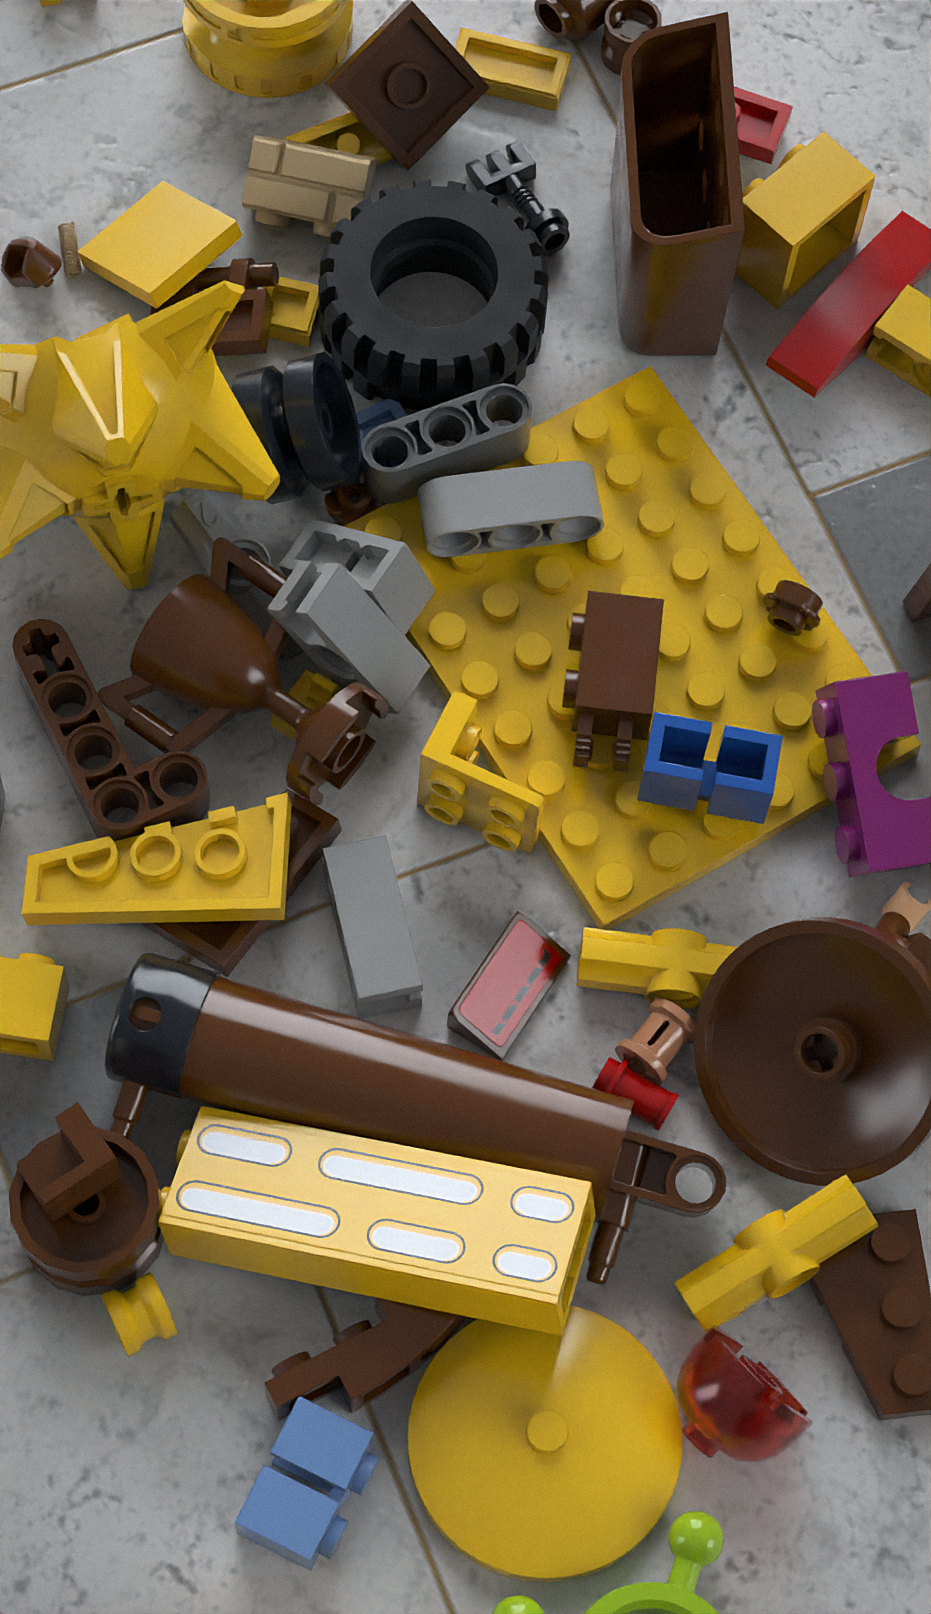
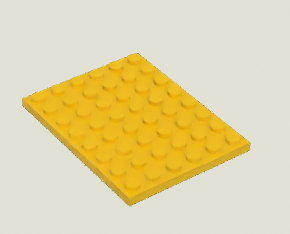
M651 366L534 426L530 431L528 449L521 457L487 470L492 471L565 461L589 463L593 466L604 521V527L597 535L586 540L458 557H438L428 553L426 548L418 496L401 502L387 503L344 526L404 542L409 547L436 591L407 631L405 637L430 664L428 671L448 701L454 690L478 700L475 724L483 729L477 746L495 773L544 797L538 838L598 929L603 930L614 928L835 802L829 799L824 786L823 771L825 764L828 763L824 738L818 737L812 720V706L814 701L817 700L815 691L835 681L872 676L823 606L818 613L821 620L819 626L810 631L803 630L801 635L798 636L786 634L769 623L767 620L769 612L763 603V597L766 593H773L776 585L781 580L793 581L807 588L809 586ZM588 590L664 599L653 715L647 740L632 739L628 772L613 771L611 752L616 737L592 734L591 736L594 740L592 760L588 762V768L573 766L576 732L572 731L574 709L562 707L566 669L578 671L580 651L568 650L572 613L585 614ZM654 712L712 722L711 733L703 759L716 762L725 725L783 736L774 793L764 824L707 814L708 802L697 800L694 811L637 800ZM915 735L883 746L876 762L877 776L884 774L918 754L922 744Z

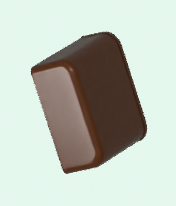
M728 12L660 26L647 31L630 44L623 56L610 191L618 328L622 342L629 350L639 355L707 356L716 355L745 233Z

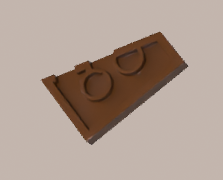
M289 789L280 793L288 792L292 804L286 902L323 856V848L330 847L342 831L338 818ZM272 920L141 924L225 977H228Z
M916 1209L874 1213L872 1215L879 1227L819 1264V1271L810 1278L809 1285L820 1306L824 1305L843 1342L841 1347L879 1420L931 1415V1291Z

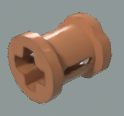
M656 997L648 1007L650 1016L631 1039H622L615 1047V1052L621 1061L624 1057L630 1060L629 1068L661 1085L668 1076L667 1065L685 1043H694L695 1022L688 1013L667 999Z

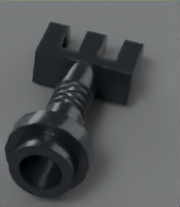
M517 140L506 145V152L512 164H509L498 149L486 154V162L492 172L490 174L479 159L466 163L465 167L468 177L478 192L481 189L494 196L505 193L519 214L525 219L524 221L527 225L524 231L530 229L535 232L542 245L541 254H554L566 245L570 238L568 219L557 208L546 210L529 189L526 183L536 178V162L520 141Z

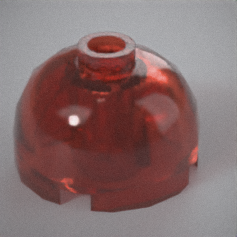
M712 1325L694 1344L682 1361L676 1380L677 1402L689 1420L681 1430L689 1441L709 1458H712L719 1450L739 1462L759 1463L777 1457L794 1444L813 1424V1421L806 1417L808 1412L798 1399L761 1361L756 1364L744 1354L738 1358L736 1354L744 1346L721 1328Z

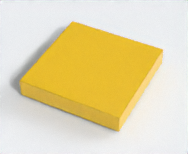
M162 181L79 249L77 253L85 268L157 309L235 244L243 235L237 220Z

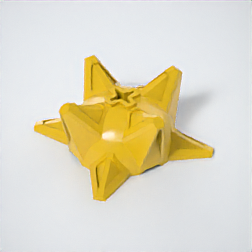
M224 280L140 321L113 323L103 335L71 342L54 336L37 344H0V559L11 553L18 541L59 516H72L125 589L143 588L149 583L166 496L182 488L231 492L247 500L266 501L270 498L280 483V475L219 370L211 349L244 293V286Z

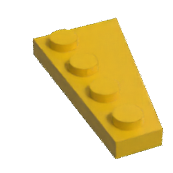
M288 792L266 797L265 805L237 812L234 806L207 812L208 819L175 827L171 826L170 821L144 827V834L118 841H113L110 836L29 855L27 857L21 914L27 925L284 920L292 808Z

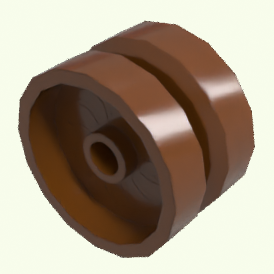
M98 1127L96 1129L116 1156L122 1177L54 1222L50 1220L18 1170L15 1173L9 1190L10 1221L34 1270L57 1289L81 1296L100 1295L111 1289L120 1290L137 1281L138 1277L142 1276L158 1258L164 1241L161 1229L158 1227V1220L162 1211L160 1185L157 1175L144 1151L122 1134ZM60 1132L37 1143V1145L30 1151V1153H32L33 1151H35L36 1149H38L39 1147H41L42 1145H44L45 1143L59 1135ZM87 1208L93 1212V1214L88 1216L79 1215Z

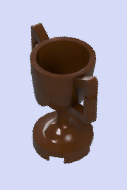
M219 537L213 543L210 578L203 573L192 575L168 593L145 623L136 641L130 663L133 676L101 688L98 691V696L106 708L124 720L125 726L164 754L173 751H192L237 714H249L263 709L269 710L297 731L296 749L286 774L287 786L310 803L319 805L323 802L324 795L317 789L327 781L338 790H341L361 767L373 749L376 740L367 735L365 729L372 713L380 719L387 717L389 710L388 701L360 681L351 683L339 691L328 703H323L316 709L307 707L284 691L280 686L279 665L277 661L289 634L274 617L266 634H264L259 625L238 601L229 594L231 567L240 571V576L273 599L288 578L256 555L250 556L226 538ZM158 690L165 695L190 705L206 709V711L180 732H177L140 704L135 706L129 701Z

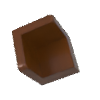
M78 1102L54 1117L60 1134L17 1163L19 1174L52 1222L122 1177L116 1156Z

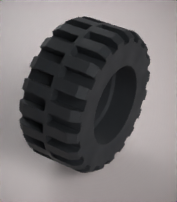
M431 180L413 181V188L404 190L400 189L399 184L379 191V200L373 202L368 197L351 208V221L347 218L340 220L330 233V244L323 248L320 260L318 290L319 321L324 349L332 354V359L337 364L345 380H349L354 376V391L367 400L372 401L375 396L383 400L388 398L399 402L402 408L415 409L419 412L492 385L505 383L517 386L525 378L527 366L535 363L541 348L548 301L549 272L547 261L541 257L542 245L535 232L530 229L523 231L525 219L510 206H507L504 210L498 207V197L480 189L476 195L467 192L466 184L448 181L447 187L431 186ZM422 272H439L453 275L468 282L481 293L487 304L476 315L461 323L445 327H427L399 318L390 312L378 297L387 287L403 277Z

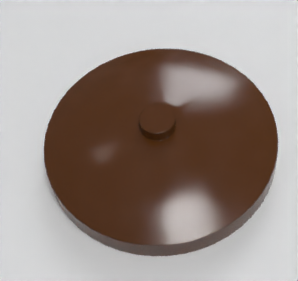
M810 917L793 920L771 927L742 943L723 961L711 978L698 1009L694 1030V1060L698 1081L709 1110L720 1128L745 1155L757 1164L784 1178L805 1184L827 1186L845 1174L854 1184L881 1175L905 1161L931 1136L930 973L908 949L890 936L865 924L841 918Z

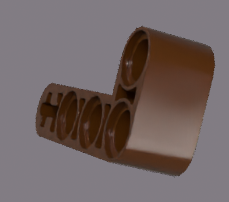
M47 619L32 620L21 626L14 635L12 644L21 684L97 839L110 836L113 841H118L144 834V827L170 821L171 826L175 827L202 820L208 812L210 804L208 776L202 761L189 752L173 751L134 767L63 627ZM45 654L49 661H54L56 673L50 677L47 676V671L39 657L40 655ZM67 703H77L84 706L79 713L69 717L60 716L55 713L59 707ZM93 755H104L110 759L104 767L95 770L80 766L83 760ZM177 782H187L195 786L194 791L184 797H172L165 793L167 787ZM121 807L131 808L137 812L133 819L121 824L113 823L106 819L110 812Z

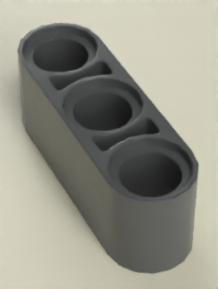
M505 383L492 385L372 429L364 438L362 445V480L364 489L372 498L379 502L396 503L417 496L419 487L432 479L484 472L518 459L528 449L530 441L532 404L529 396L524 390L515 385ZM505 420L512 422L513 425L499 426L493 422ZM449 440L454 441L457 445L444 447L436 443ZM389 460L400 463V465L390 468L379 464Z

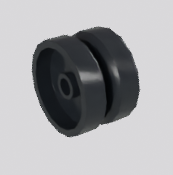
M321 352L288 361L284 373L271 365L236 375L231 391L280 475L279 485L270 498L266 500L269 504L272 505L305 496L311 483L320 491L325 492L359 482L362 472L359 423L344 376L335 361L328 354Z

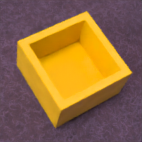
M824 131L808 145L804 146L800 143L794 146L784 156L778 170L765 180L761 178L753 180L742 192L745 233L735 273L778 310L858 242L876 176Z

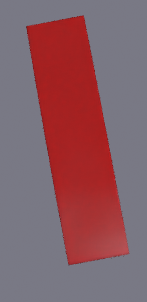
M901 211L833 280L771 353L765 365L815 398L869 347L875 337L873 330L876 323L908 284L914 288L915 284L931 270V229L904 211Z

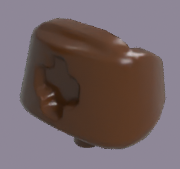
M23 236L13 239L7 245L2 256L1 272L14 287L40 288L44 286L47 288L54 282L53 277L60 270L62 260L56 253L35 238Z

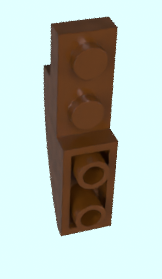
M375 1297V1312L381 1323L372 1327L369 1320L358 1322L338 1333L333 1338L335 1346L311 1358L308 1351H304L283 1360L271 1370L274 1378L264 1382L266 1398L277 1419L280 1420L290 1414L299 1396L315 1402L340 1390L348 1408L353 1413L384 1395L414 1373L444 1345L467 1316Z

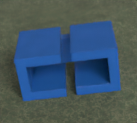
M654 712L637 800L694 811L697 800L708 802L707 814L764 824L774 793L783 736L725 725L716 762L703 759L711 733L712 722Z

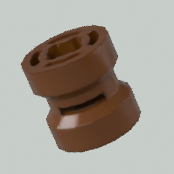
M615 0L609 5L604 18L601 59L611 72L621 76L623 56L630 44L643 33L662 26V15L653 2L650 0Z

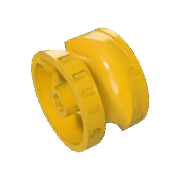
M183 0L186 5L182 18L184 43L193 62L214 83L229 91L249 97H287L304 92L322 83L342 63L352 40L353 0Z

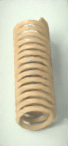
M71 221V224H60L58 226L65 276L67 278H76L81 274L82 270L80 257L77 253L78 244L75 223Z

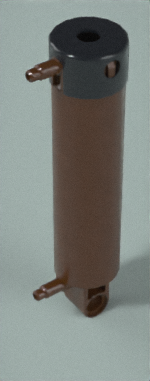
M155 953L142 954L134 964L124 985L111 1025L104 1066L108 1078L123 1084L112 1114L114 1120L110 1131L120 1133L129 1139L134 1125L138 1123L147 1093L153 1090L230 1112L592 1182L596 1214L594 1222L598 1223L588 1257L589 1267L586 1278L588 1281L604 1285L607 1283L610 1269L614 1267L624 1231L628 1232L636 1202L680 1216L696 1218L706 1215L719 1204L726 1191L727 1179L723 1167L715 1158L697 1150L627 1130L634 1100L223 978L221 973ZM689 1167L705 1171L713 1185L710 1198L700 1203H690L684 1200L677 1192L675 1185L676 1176L680 1171Z

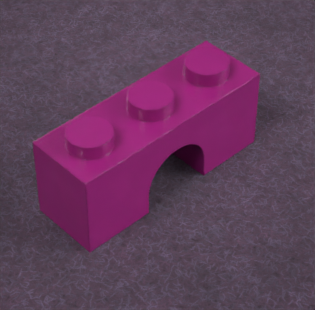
M908 671L835 681L816 690L817 700L814 701L812 706V720L816 734L819 738H824L828 763L825 764L823 771L824 786L829 799L836 803L840 826L835 830V847L841 863L847 864L849 878L930 864L931 797L914 800L896 798L883 788L876 771L877 758L885 744L899 742L919 734Z

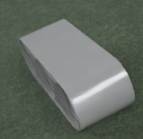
M565 461L444 476L424 483L417 492L426 548L428 553L438 557H458L577 542L597 535L604 527L593 466L582 461Z

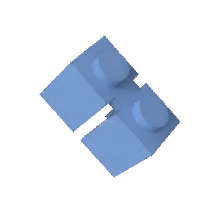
M299 1396L270 1452L274 1456L272 1465L329 1493L327 1497L263 1465L235 1521L237 1534L310 1571L319 1554L331 1559L349 1522L340 1517L339 1512L351 1491L360 1496L363 1495L378 1465L380 1458L370 1453L373 1448L374 1433Z

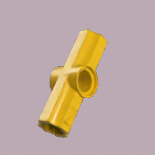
M583 927L576 986L642 994L645 996V1000L650 1003L658 997L671 1001L681 1009H692L700 1006L703 994L711 978L723 961L738 947L708 943L707 937L703 934L681 928L659 929L651 935Z
M845 1174L814 1195H810L806 1200L787 1212L779 1209L754 1221L736 1235L733 1239L734 1245L674 1283L704 1332L709 1334L713 1330L719 1329L724 1323L738 1317L745 1310L767 1297L773 1300L796 1289L819 1271V1264L879 1226L862 1196Z

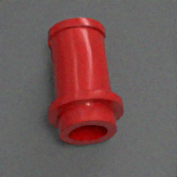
M609 1057L592 1088L634 1100L631 1114L659 1131L679 1094L668 1091L629 1068L630 1060L625 1057L621 1063Z

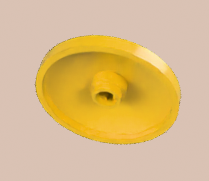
M570 1305L562 1336L477 1319L449 1339L430 1362L418 1384L409 1415L407 1451L411 1478L424 1511L442 1536L461 1554L474 1563L509 1578L531 1582H562L582 1578L613 1565L628 1555L647 1537L664 1513L674 1492L680 1471L683 1439L678 1405L672 1388L663 1370L650 1352L633 1335L615 1322L595 1312Z

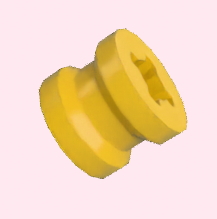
M151 1272L138 1277L135 1286L121 1292L111 1289L100 1294L127 1357L140 1352L144 1342L159 1337L167 1340L178 1335L171 1313Z

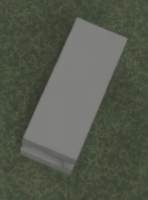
M300 560L266 610L332 682L339 685L341 690L351 683L360 681L388 701V713L399 714L430 667V664L341 563H325L317 572L318 568L312 561Z
M386 835L323 848L325 862L323 864V873L358 1018L363 1019L422 1006L420 991H423V982Z

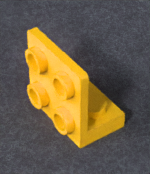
M454 690L421 752L417 803L424 806V810L431 817L444 824L457 825L460 822L482 832V837L488 843L501 850L513 852L519 849L531 854L538 840L545 799L536 792L476 766L480 753L475 751L483 729L475 724L478 700Z

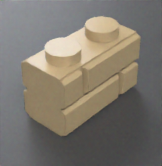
M263 134L256 135L251 148L242 207L257 210L255 221L275 226L290 227L291 217L314 222L313 233L330 237V233L340 220L347 218L351 221V208L363 199L370 198L377 158Z

